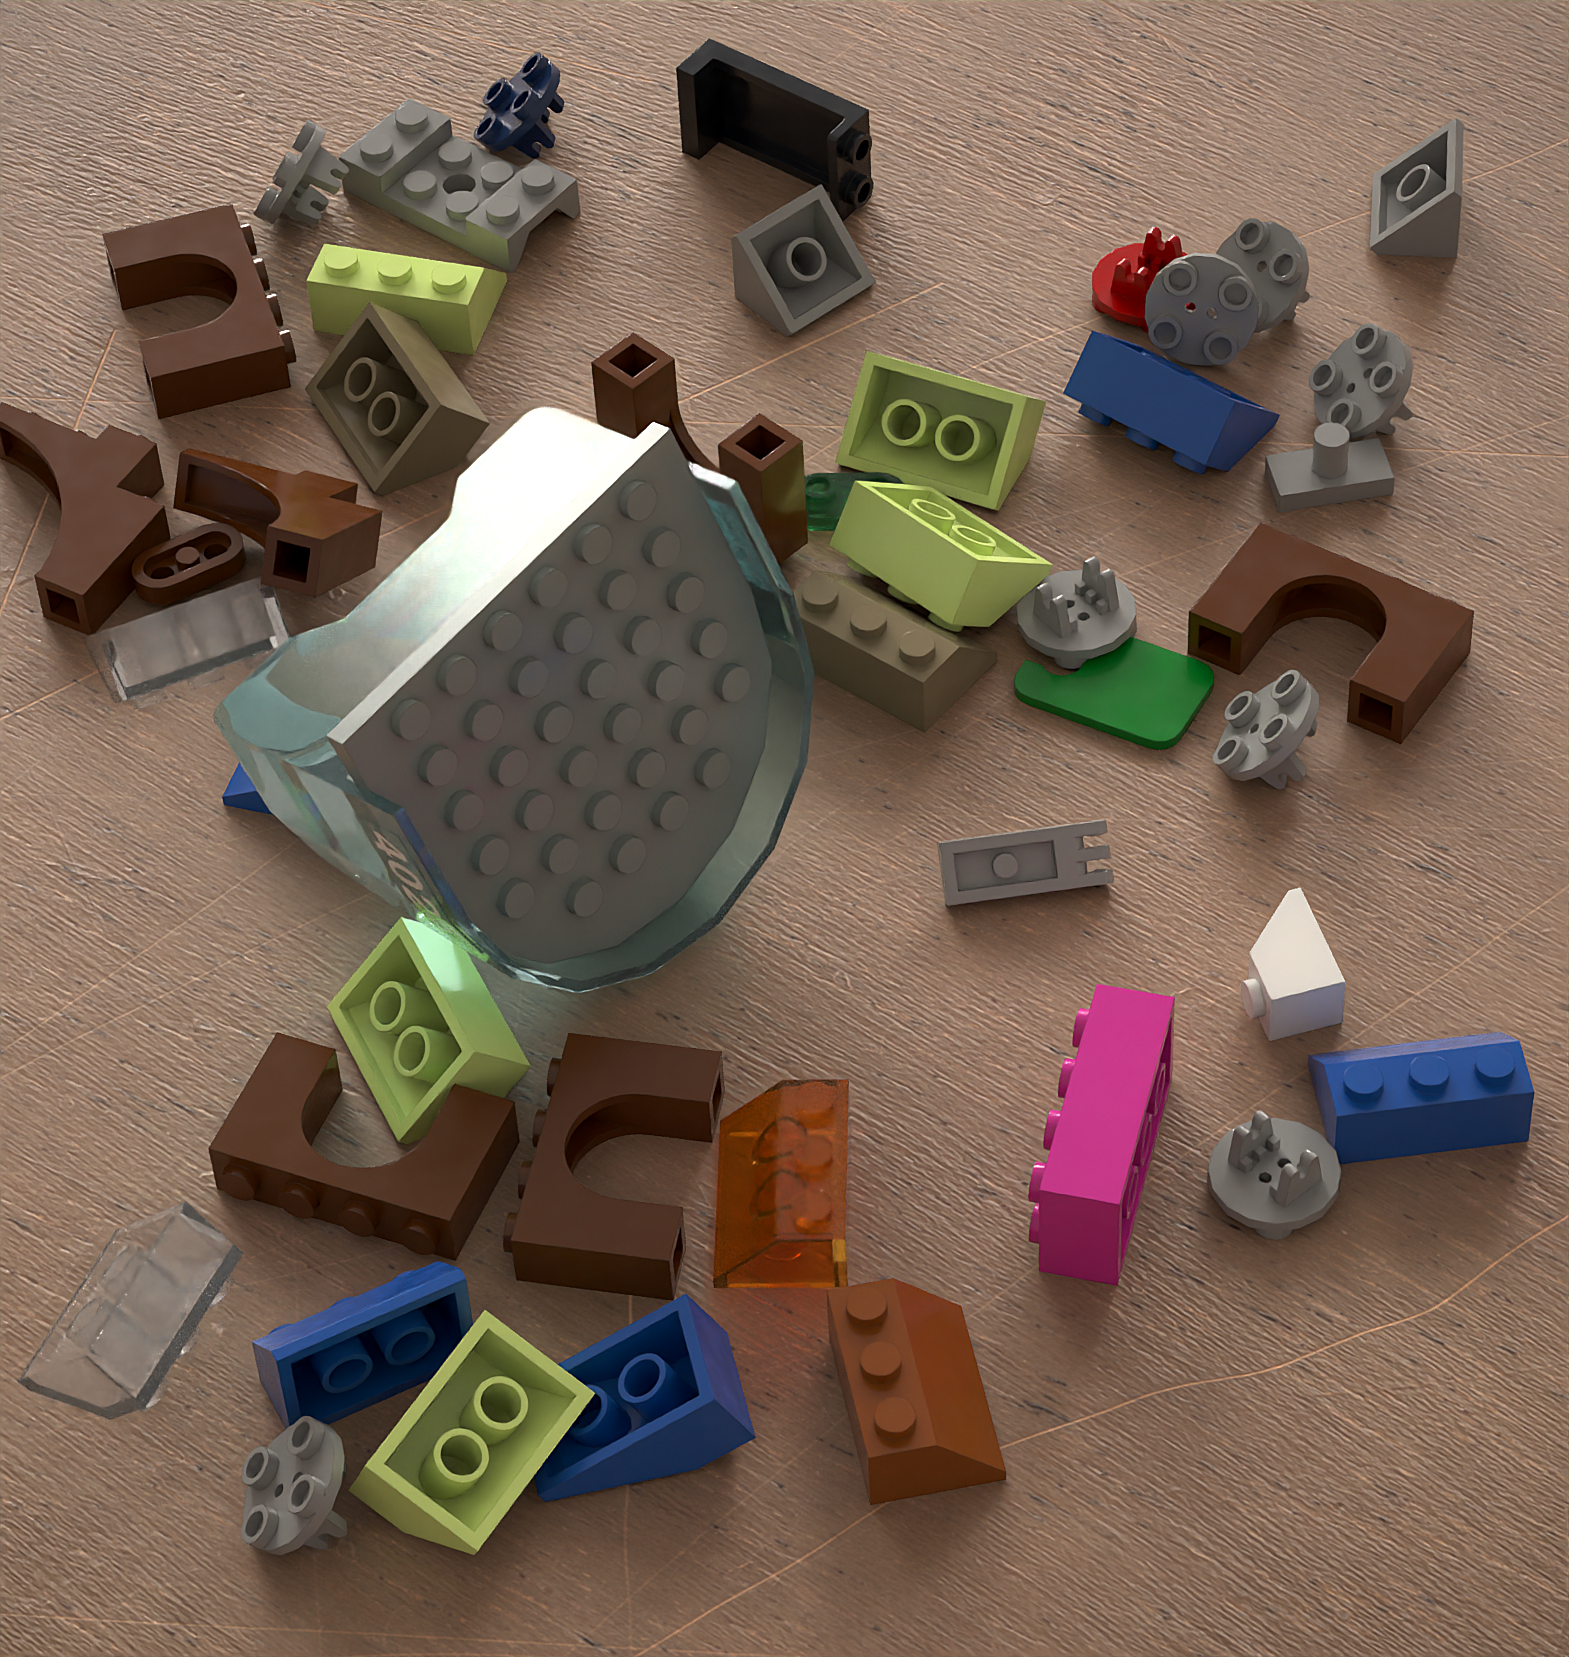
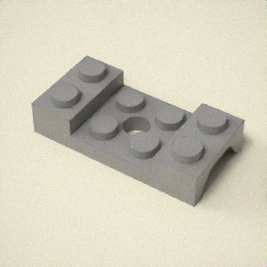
M410 98L339 156V160L349 168L347 176L342 180L344 191L509 273L518 268L529 232L554 210L573 219L580 214L577 179L536 159L532 160L523 169L452 135L451 118Z

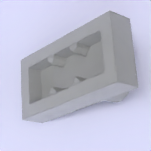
M1324 423L1314 431L1313 448L1265 456V475L1279 513L1392 495L1394 491V475L1380 439L1373 438L1349 442L1350 435L1346 427L1338 423Z

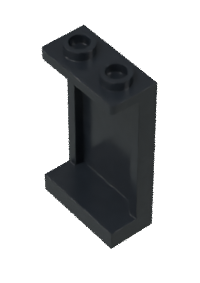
M710 38L676 67L683 153L700 160L720 142L813 186L822 184L825 191L830 193V200L842 222L857 208L863 207L868 202L874 187V182L871 178L870 151L872 138L870 136L869 109Z

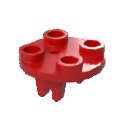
M1153 227L1146 234L1144 243H1134L1114 249L1101 258L1092 272V305L1094 309L1100 313L1108 314L1117 321L1140 326L1144 332L1148 333L1149 329L1145 320L1146 294L1160 270L1173 259L1188 255L1182 251L1180 238L1172 235L1164 243L1161 239L1160 229ZM1189 302L1186 304L1188 310L1196 308L1194 303Z

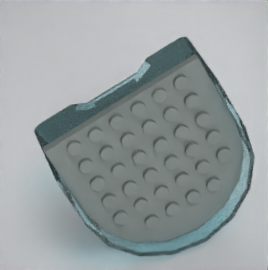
M547 406L537 408L524 415L457 478L450 518L344 619L289 637L218 705L213 717L214 723L268 809L321 858L393 906L507 976L579 994L652 974L717 926L729 912L775 849L807 765L815 673L794 594L737 481L686 461L671 429L658 423L652 422L634 440L557 408Z

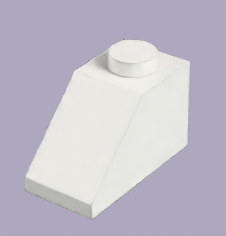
M1301 888L1289 890L1249 952L1248 980L1241 982V996L1245 1010L1251 1019L1259 1018L1269 1041L1339 1024L1343 1021L1345 980Z

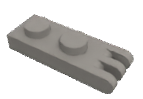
M1094 820L937 842L945 905H958L1113 883L1112 869H1096L1087 872L1086 861L1110 858L1109 844L1084 847L1083 836L1092 837L1107 833L1106 820Z

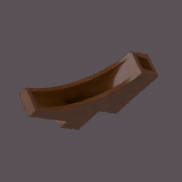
M1 402L0 459L15 465L32 476L47 490L61 510L60 526L53 548L41 569L34 575L43 617L92 637L135 589L131 572L132 563L135 558L143 551L171 539L165 506L152 499L164 486L157 443L150 441L140 434H132L112 425H108L95 439L80 430H72L44 419L34 412L24 411Z
M191 448L180 452L173 509L195 514L217 523L231 525L238 532L261 545L265 552L260 584L316 598L375 568L383 511L356 504L358 483L306 470L295 475Z

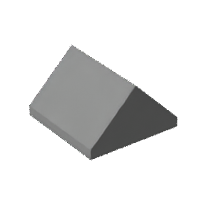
M1453 119L1373 174L1370 249L1377 255L1457 258L1462 202L1464 124L1459 119Z
M822 184L731 238L735 298L786 337L876 283Z

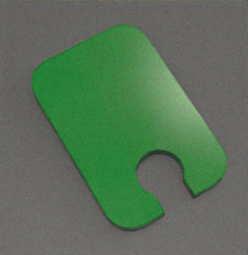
M1129 637L1114 651L1087 659L1077 672L1070 675H1055L1046 671L1042 665L1025 660L1014 678V692L1021 702L1155 750L1173 747L1182 739L1214 688V673L1209 665L1200 660L1134 637Z

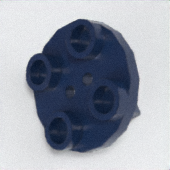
M536 52L526 60L520 71L509 82L504 78L498 79L488 89L483 98V103L488 107V110L483 120L477 126L474 138L490 152L502 151L509 146H513L533 159H537L541 151V146L537 142L546 148H553L556 137L545 123L548 122L550 111L547 107L555 113L563 111L565 102L556 92L560 83V70L544 55Z

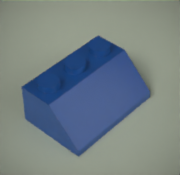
M1093 330L1063 394L1082 403L1078 410L1079 414L1108 427L1112 419L1128 426L1125 437L1152 450H1156L1159 443H1162L1176 450L1172 458L1174 462L1200 474H1204L1207 466L1228 472L1276 425L1280 416L1140 345Z
M1493 1032L1308 1055V1066L1326 1138L1336 1151L1339 1164L1529 1141L1534 1089L1520 1041L1505 1033Z
M437 1261L418 1270L403 1272L384 1285L356 1297L341 1299L324 1311L294 1324L281 1325L272 1330L268 1335L252 1341L260 1382L285 1428L295 1424L303 1416H310L329 1425L431 1380L473 1326L467 1280L460 1268Z

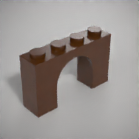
M232 203L102 234L110 276L122 311L173 298L196 295L217 298L231 305L218 318L204 325L138 341L146 383L158 419L291 387L287 364L296 362L291 334L288 329L278 330V327L283 326V319L275 293L266 295L264 292L270 290L264 261L262 258L252 259V256L257 255V249L249 223L240 225Z
M632 332L591 362L601 465L605 467L609 465L652 422L658 423L671 429L710 508L711 500L718 501L730 511L734 522L740 523L733 509L737 510L747 530L732 526L728 514L723 509L717 507V512L727 523H723L713 512L720 528L722 526L727 529L733 543H735L737 534L746 536L756 546L760 558L755 559L752 557L750 552L754 550L745 541L742 543L739 551L732 550L745 560L759 565L769 573L808 543L803 440L759 413L718 444V468L697 447L684 425L678 405L675 359Z
M1263 523L1257 526L1189 610L1187 653L1237 675L1243 673L1276 631L1291 622L1311 617H1330L1345 620L1361 627L1376 640L1377 645L1350 678L1347 722L1399 744L1403 743L1470 654L1474 610L1459 605L1452 600L1432 594L1399 578L1391 577L1355 562L1346 556L1338 555Z
M277 1032L208 1148L217 1189L223 1190L239 1200H256L282 1208L298 1218L308 1219L312 1217L342 1226L349 1232L361 1237L375 1236L395 1242L420 1255L434 1254L456 1261L520 1143L515 1102L454 1084L426 1136L411 1152L398 1160L375 1167L359 1168L339 1165L325 1159L311 1147L343 1090L336 1049Z
M568 1033L562 1058L553 1057L549 1065L547 1095L551 1097L548 1108H539L535 1115L532 1141L536 1151L533 1161L524 1160L521 1165L518 1180V1197L522 1199L518 1213L510 1212L508 1214L504 1227L503 1249L504 1252L513 1254L517 1281L674 1300L686 1251L683 1207L606 1197L582 1185L574 1177L573 1171L579 1161L594 1147L620 1136L642 1134L713 1143L725 1094L722 1051Z

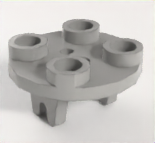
M309 119L306 121L292 145V148L300 153L298 156L290 151L286 153L272 178V183L279 187L278 191L270 186L267 188L253 213L254 216L272 226L281 212L310 225H317L321 219L319 211L325 210L329 200L311 185L331 194H336L342 186L340 180L345 179L349 172V168L320 146L326 135V129Z
M1249 218L1244 220L1237 230L1219 247L1216 254L1238 264L1253 282L1259 300L1258 323L1254 332L1260 333L1279 325L1283 320L1291 321L1296 316L1294 310L1298 303H1305L1309 300L1310 294L1306 291L1309 274L1307 251L1296 233L1276 222H1262L1257 218ZM1213 309V311L1215 312V314L1218 315L1217 310H1216V309Z
M1192 253L1176 258L1156 274L1146 294L1145 320L1149 329L1148 335L1156 347L1185 364L1223 365L1233 360L1236 354L1247 346L1257 327L1259 300L1252 280L1238 264L1218 254ZM1189 302L1194 303L1196 308L1188 310L1186 304ZM1216 309L1218 315L1210 316L1208 310Z
M1368 323L1359 327L1354 335L1342 342L1327 360L1316 364L1310 374L1309 386L1315 391L1314 405L1318 420L1322 424L1338 423L1343 425L1349 431V439L1367 436L1375 430L1387 435L1394 433L1396 429L1391 420L1393 417L1398 416L1403 420H1409L1413 416L1409 405L1404 401L1410 388L1413 372V362L1408 346L1399 336L1393 332L1383 330L1375 324Z
M1095 556L1083 562V570L1061 571L1047 576L1029 593L1023 596L1017 605L1018 630L1022 637L1032 648L1046 656L1054 657L1055 663L1062 668H1080L1087 659L1114 651L1129 637H1134L1137 632L1135 598L1123 583L1115 579L1111 569L1103 572L1100 571V562Z
M1289 670L1255 694L1251 691H1244L1237 695L1225 710L1224 716L1229 723L1213 754V762L1231 779L1246 781L1261 777L1279 790L1284 789L1288 778L1286 774L1295 781H1302L1305 776L1306 767L1293 751L1297 749L1305 736L1312 737L1316 733L1318 724L1315 718L1319 709V694L1313 685L1297 670Z
M1259 1110L1254 1114L1252 1121H1248L1228 1131L1213 1148L1208 1166L1207 1186L1209 1193L1228 1216L1248 1227L1255 1228L1256 1232L1266 1239L1277 1240L1289 1236L1293 1229H1300L1323 1217L1339 1195L1342 1172L1336 1151L1322 1134L1300 1122L1270 1118L1263 1111Z
M303 1416L295 1424L287 1427L271 1442L268 1448L259 1446L249 1454L241 1474L243 1483L248 1485L243 1509L244 1521L241 1527V1538L245 1543L266 1553L281 1556L299 1549L303 1544L323 1550L328 1548V1534L338 1538L347 1535V1521L332 1511L342 1479L347 1476V1463L345 1462L342 1439L331 1426L310 1416Z

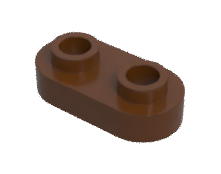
M211 523L143 551L135 558L131 567L137 595L144 601L152 604H169L233 577L241 571L246 562L243 537L231 525Z

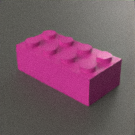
M1096 984L1090 1009H1078L1072 1038V1046L1077 1047L1078 1052L1075 1060L1064 1059L1058 1085V1097L1064 1098L1061 1111L1052 1109L1049 1111L1043 1140V1148L1050 1150L1046 1163L1035 1162L1029 1185L1028 1200L1035 1203L1029 1227V1242L1039 1244V1271L1118 1286L1172 1083L1175 997Z

